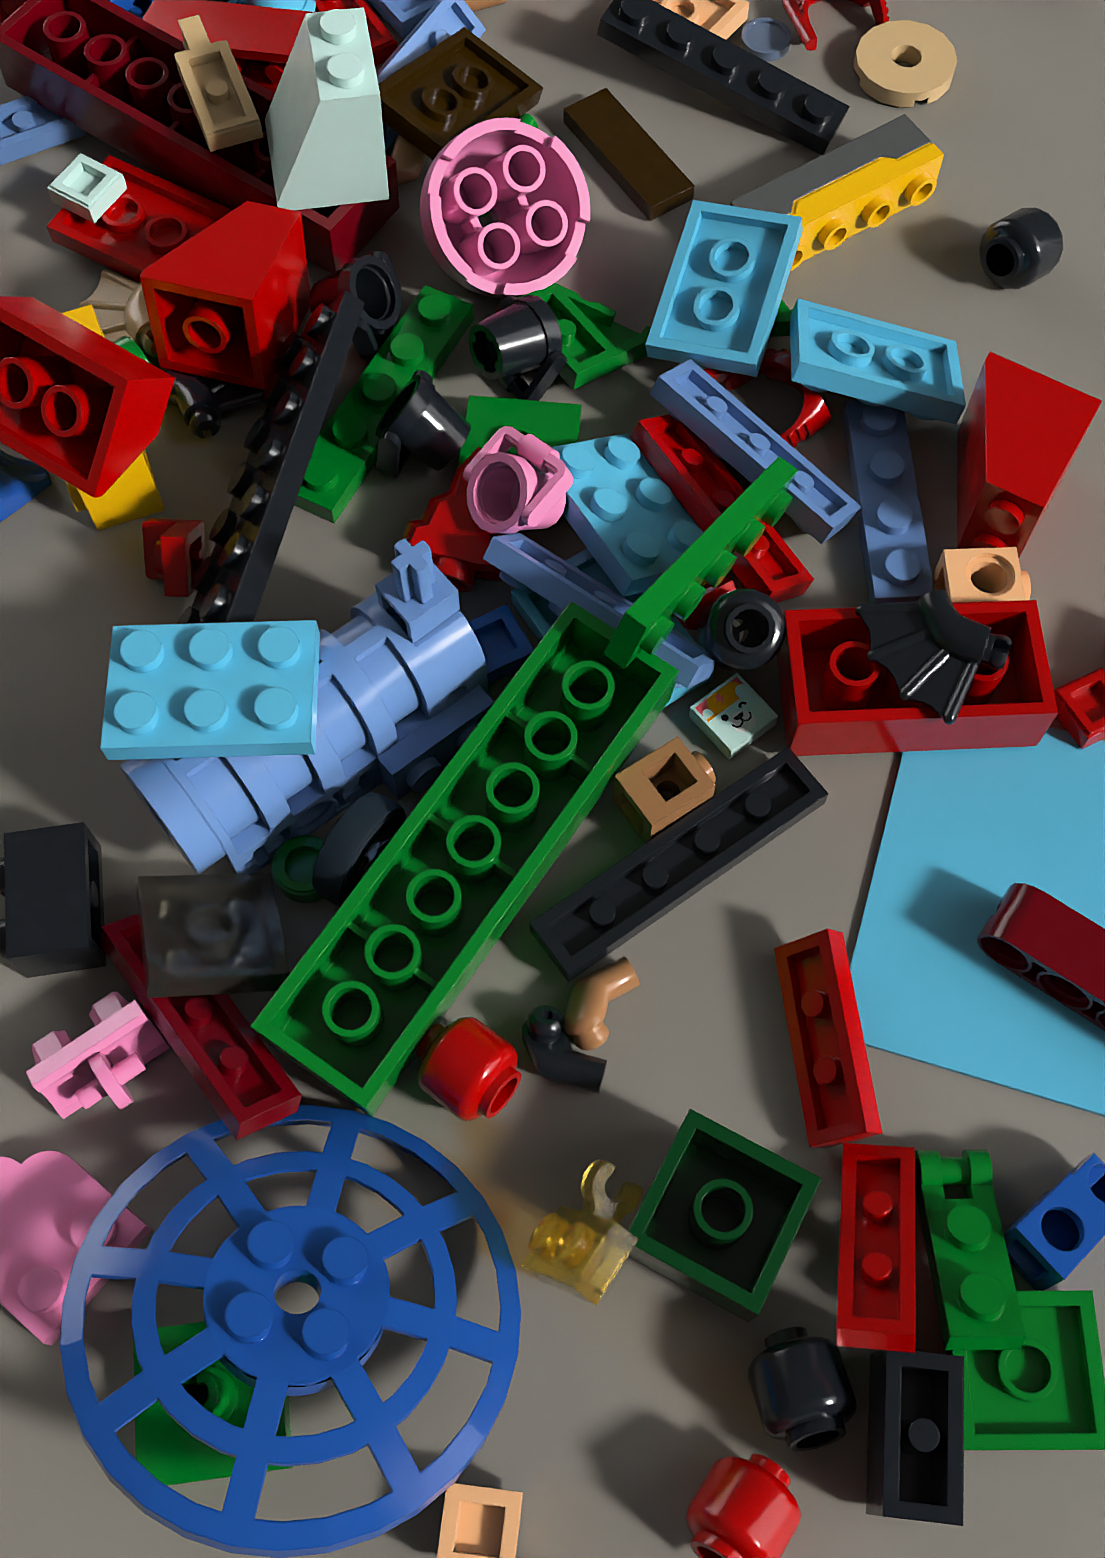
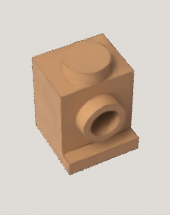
M677 736L614 775L612 801L645 844L713 798L716 777L706 758L698 751L691 753ZM671 791L676 796L665 801L659 792Z

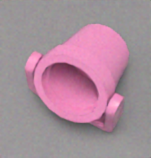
M504 426L496 431L463 472V478L468 482L467 506L472 519L481 529L493 534L503 535L517 533L520 530L545 529L557 523L564 512L566 492L570 489L574 480L565 463L560 460L558 451L534 435H523L510 426ZM512 446L521 457L506 452Z

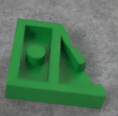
M557 283L526 294L539 296L555 314L561 330L562 353L567 357V362L559 375L573 390L647 356L645 344L651 327L646 326L640 334L614 322L615 310L598 302L586 301L578 293Z

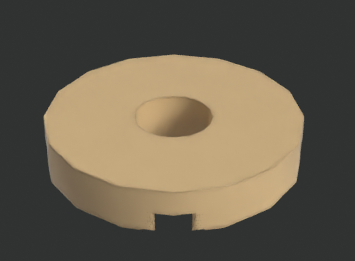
M911 20L888 21L872 27L861 37L855 53L853 70L854 75L857 73L860 78L859 85L863 91L877 101L899 108L914 107L915 101L927 99L926 104L938 100L949 90L957 65L955 48L949 39L930 25ZM896 62H907L912 64L913 67H903L896 64Z

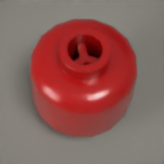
M474 1017L459 1018L448 1026H445L443 1023L436 1024L423 1037L416 1052L417 1057L422 1060L417 1079L420 1088L463 1121H471L482 1115L488 1119L493 1118L506 1106L521 1081V1073L516 1070L518 1055L514 1047Z
M756 1453L752 1454L749 1460L736 1456L718 1459L689 1504L686 1514L687 1526L693 1535L690 1546L698 1558H781L798 1528L801 1518V1511L797 1500L788 1489L791 1479L786 1471L773 1460Z

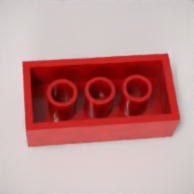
M1037 601L952 603L960 615L992 627L991 633L1007 635L1011 639L1012 644L1004 668L994 670L988 666L980 665L957 719L951 725L944 723L942 717L922 703L900 700L898 688L891 674L876 662H869L866 655L871 647L870 634L862 619L855 614L856 607L785 610L783 614L785 619V638L776 658L786 746L796 756L1037 746L1058 714Z

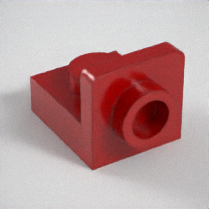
M147 519L142 524L145 574L147 578L163 580L164 596L189 597L195 591L191 589L192 579L198 567L206 558L204 520Z

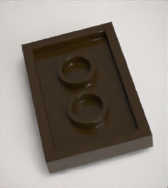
M465 27L378 84L382 121L431 160H434L448 142L475 124L495 118L518 119L521 114L528 112L539 103L544 88Z

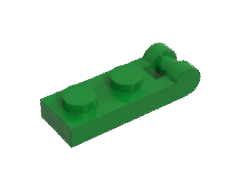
M964 1149L961 1157H940L938 1150H915V1193L945 1350H1020L1026 1338L992 1186L993 1170L991 1158L986 1149ZM943 1185H963L966 1199H945Z

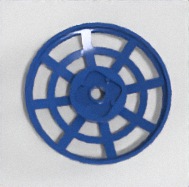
M300 1105L298 1112L266 1127L308 1124L331 1127L322 1153L312 1151L277 1152L247 1159L236 1165L230 1162L216 1144V1141L232 1135L222 1119L187 1133L152 1155L118 1187L94 1219L73 1262L62 1304L60 1352L68 1401L84 1443L109 1481L145 1515L186 1539L228 1553L271 1558L326 1554L374 1539L419 1514L454 1484L483 1447L507 1397L518 1357L521 1306L516 1269L500 1225L481 1193L454 1163L430 1144L390 1122L352 1110ZM361 1133L383 1140L416 1157L443 1178L453 1188L455 1193L422 1206L410 1192L391 1177L365 1163L351 1159L358 1134ZM187 1156L205 1181L190 1191L169 1212L153 1234L147 1249L103 1246L113 1224L133 1197L160 1172ZM305 1171L316 1173L306 1206H286L266 1212L246 1184V1182L278 1173ZM345 1179L356 1182L375 1192L397 1209L402 1216L367 1234L355 1222L336 1213ZM217 1198L238 1227L222 1243L213 1258L170 1252L188 1223ZM475 1217L485 1235L496 1269L500 1301L498 1331L456 1316L457 1293L455 1273L446 1243L440 1232ZM420 1242L425 1250L432 1273L434 1309L390 1297L389 1275L384 1260ZM91 1278L135 1281L132 1294L131 1325L137 1359L142 1372L99 1403L90 1381L84 1345L85 1303ZM302 1282L315 1289L319 1296V1301L308 1312L291 1314L278 1306L275 1300L276 1294L287 1284ZM159 1284L204 1290L203 1311L205 1329L165 1355L160 1345L156 1324V1294ZM383 1330L427 1341L411 1374L392 1396L382 1402L362 1366L377 1347ZM449 1349L491 1363L492 1366L486 1386L468 1421L441 1455L422 1471H419L396 1426L412 1413L430 1391L445 1363ZM217 1360H220L225 1368L237 1379L254 1388L244 1428L231 1425L207 1411L186 1392L181 1384ZM334 1386L354 1420L343 1427L319 1434L291 1437L276 1436L286 1396L309 1395ZM159 1401L167 1414L192 1437L222 1454L235 1457L222 1511L195 1503L158 1481L127 1451L115 1432ZM368 1446L391 1492L369 1504L328 1517L291 1521L255 1519L268 1465L289 1467L320 1464L353 1454Z

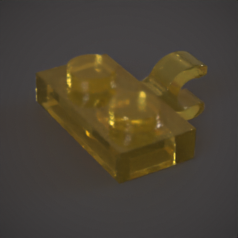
M599 1159L588 1166L582 1177L583 1210L579 1211L560 1205L556 1213H550L544 1217L530 1237L528 1247L531 1251L521 1264L522 1267L542 1282L596 1306L638 1241L635 1236L619 1224L626 1215L638 1206L643 1194V1188L638 1184L625 1181L617 1195L609 1199L605 1193V1183L612 1175L615 1166L608 1161Z

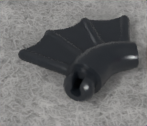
M166 368L164 371L175 377L168 403L178 407L186 425L199 438H204L203 430L211 429L213 436L216 435L221 428L220 418L222 413L258 404L264 392L262 389Z
M946 590L929 592L919 598L918 602L861 604L855 608V614L862 619L870 634L871 647L866 655L869 662H876L891 674L898 688L900 700L922 703L930 707L948 725L956 721L980 665L988 666L994 670L1004 668L1012 644L1011 639L1007 635L991 633L992 627L960 615L953 607Z

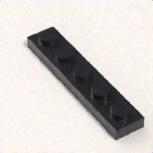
M613 0L600 19L597 31L598 36L820 155H824L850 107L653 0Z
M786 747L529 922L530 932L567 982H569L825 804L829 793L792 750Z

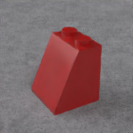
M246 201L143 270L140 275V281L161 368L265 390L280 365L276 358L282 344L292 332H297L310 307V285L301 212Z
M991 351L989 352L957 432V549L1017 547L1018 558H1020L1065 476L1102 400Z

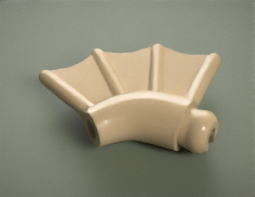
M103 270L97 289L88 299L80 303V307L92 304L103 334L109 341L114 342L122 336L130 337L142 351H145L149 356L158 357L141 283L138 284L110 270Z

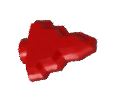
M480 447L458 467L449 491L431 498L422 518L409 521L401 540L406 539L412 547L422 540L425 541L431 548L433 563L455 586L458 592H471L476 578L487 581H503L499 577L501 570L483 559L492 538L503 534H493L481 529L472 519L467 506L468 482L464 480L463 472L470 461L482 449Z

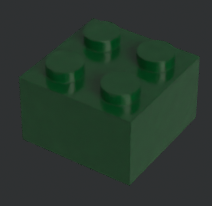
M689 1109L623 1239L620 1252L749 1323L759 1315L822 1178L702 1114Z

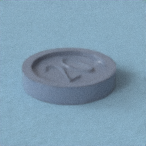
M769 17L756 18L748 22L742 29L741 48L766 62L778 60L789 51L791 43L790 29L786 24L777 19Z

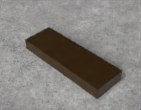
M607 88L563 108V123L649 221L693 199L695 185Z

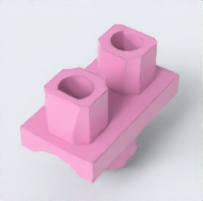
M112 992L92 1005L89 1016L95 1026L75 1040L65 1030L52 1031L32 1044L36 1065L26 1071V1074L32 1086L38 1093H42L63 1119L81 1107L88 1109L107 1095L122 1110L134 1102L125 1083L146 1070L145 1064L170 1048L163 1035L136 1000L129 1003L118 992Z

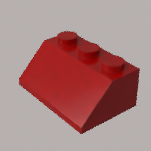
M0 296V442L91 497H102L157 437L175 377L33 297Z

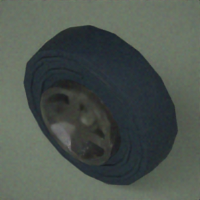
M373 792L358 798L336 821L322 844L313 869L312 885L314 890L324 899L341 907L405 822L406 815L404 809L386 796Z

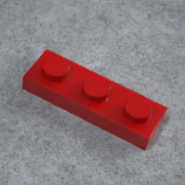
M825 929L774 948L809 1147L826 1149L883 1134L843 932Z
M843 1143L836 1346L915 1353V1147Z

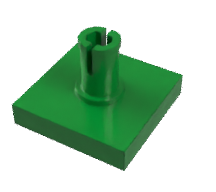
M204 1321L157 1327L160 1345L164 1354H168L205 1329ZM133 1337V1359L135 1377L140 1372H142V1369L137 1359ZM217 1360L181 1384L186 1392L207 1411L231 1425L244 1428L254 1388L237 1379L225 1368L220 1360ZM289 1396L285 1398L276 1436L291 1437ZM159 1401L135 1418L136 1460L161 1483L171 1486L231 1477L235 1457L222 1454L192 1437L167 1414ZM268 1465L267 1472L291 1469L293 1466Z

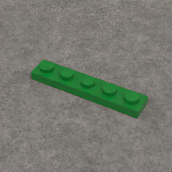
M427 285L422 288L319 434L294 506L335 524L377 462L379 438L375 436V433L385 411L402 388L411 380L415 371H425L434 379L473 322V304Z
M779 456L624 613L603 654L623 669L642 650L652 656L672 631L675 625L671 621L672 618L676 615L685 621L704 597L707 589L703 586L708 583L713 588H716L734 565L737 557L733 554L737 552L745 557L763 534L766 526L762 523L765 522L773 527L781 518L793 500V496L788 494L786 490L798 469Z

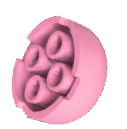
M495 118L480 122L448 142L431 163L425 176L420 196V221L423 236L437 264L453 281L474 293L492 298L523 296L535 290L544 289L558 281L576 262L577 258L575 256L581 246L586 223L590 222L589 192L583 172L573 154L556 136L550 137L536 127L520 122L521 119ZM489 212L493 223L482 227L478 216Z

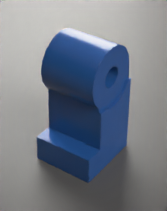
M1094 1152L1079 1162L1052 1189L1043 1193L1016 1221L1009 1224L1003 1230L1010 1264L1035 1291H1044L1065 1280L1105 1236V1163Z

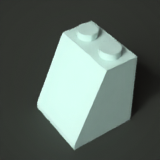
M364 7L332 9L305 14L265 118L277 207L295 211L389 199L381 98Z

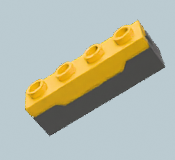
M903 114L730 201V206L802 217L803 232L790 270L792 271L810 257L824 250L835 249L847 238L868 227L875 228L899 211L911 205L917 206L925 202L933 194L937 186V178L944 154L934 143L931 144V140L906 114Z

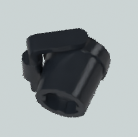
M373 251L371 255H364L345 263L340 270L314 283L309 295L311 314L321 303L329 307L345 290L365 303L352 338L360 357L363 359L374 358L391 334L393 325L396 323L401 311V285L390 257L382 251Z
M529 294L518 299L512 296L506 297L500 302L492 316L473 325L469 332L468 343L470 353L480 373L487 379H497L507 392H512L518 399L539 401L567 362V357L562 353L561 330L555 314L539 296ZM528 371L537 372L529 385L521 374Z
M421 370L414 372L411 380L389 405L376 429L375 436L379 438L376 469L394 478H398L410 455L434 470L440 471L456 456L471 430V424L435 390L433 379L427 372Z

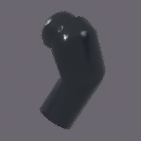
M548 1005L533 1008L528 1014L527 1021L522 1026V1041L536 1071L545 1079L599 1093L607 1060L573 1051L562 1026L564 1018L559 1010Z

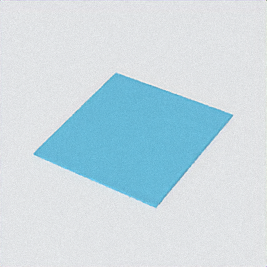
M1049 727L1037 746L902 752L850 964L865 1046L1105 1117V1031L995 962L981 950L977 943L978 935L989 918L997 912L999 902L1010 885L1014 883H1025L1048 893L1105 929V741L1100 740L1081 749L1068 731Z

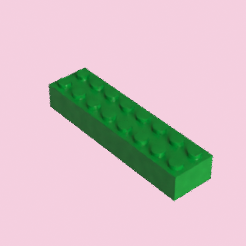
M570 601L250 1026L262 1040L370 1117L374 1115L416 1056L418 1046L423 1037L433 1026L442 1020L614 779V775L619 772L671 699L679 673L678 669L654 654L652 656L644 650L625 669L621 668L603 654L616 629Z

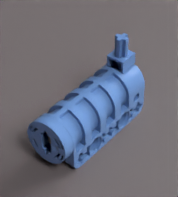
M406 539L398 541L394 545L396 558L391 561L393 573L375 584V593L351 608V621L333 633H329L324 629L319 630L320 649L315 754L126 760L119 765L124 776L149 812L197 874H200L223 857L228 860L234 870L240 875H249L264 868L273 861L276 851L284 842L296 836L312 834L351 806L358 798L382 784L383 779L377 756L478 685L489 695L486 660L476 635L464 615L459 611L458 590L433 563L431 548L425 541L422 540L413 547Z

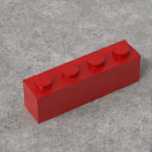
M153 0L142 19L183 42V35L178 20L199 15L210 43L227 40L240 73L275 93L305 14L315 12L207 0Z

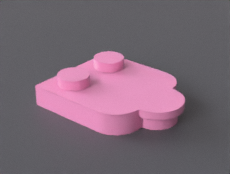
M57 1151L36 1153L27 1158L23 1163L8 1157H0V1304L43 1344L51 1346L61 1335L62 1304L74 1259L94 1219L113 1195L79 1163ZM126 1207L113 1224L103 1246L137 1248L153 1229ZM91 1278L85 1307L109 1279Z

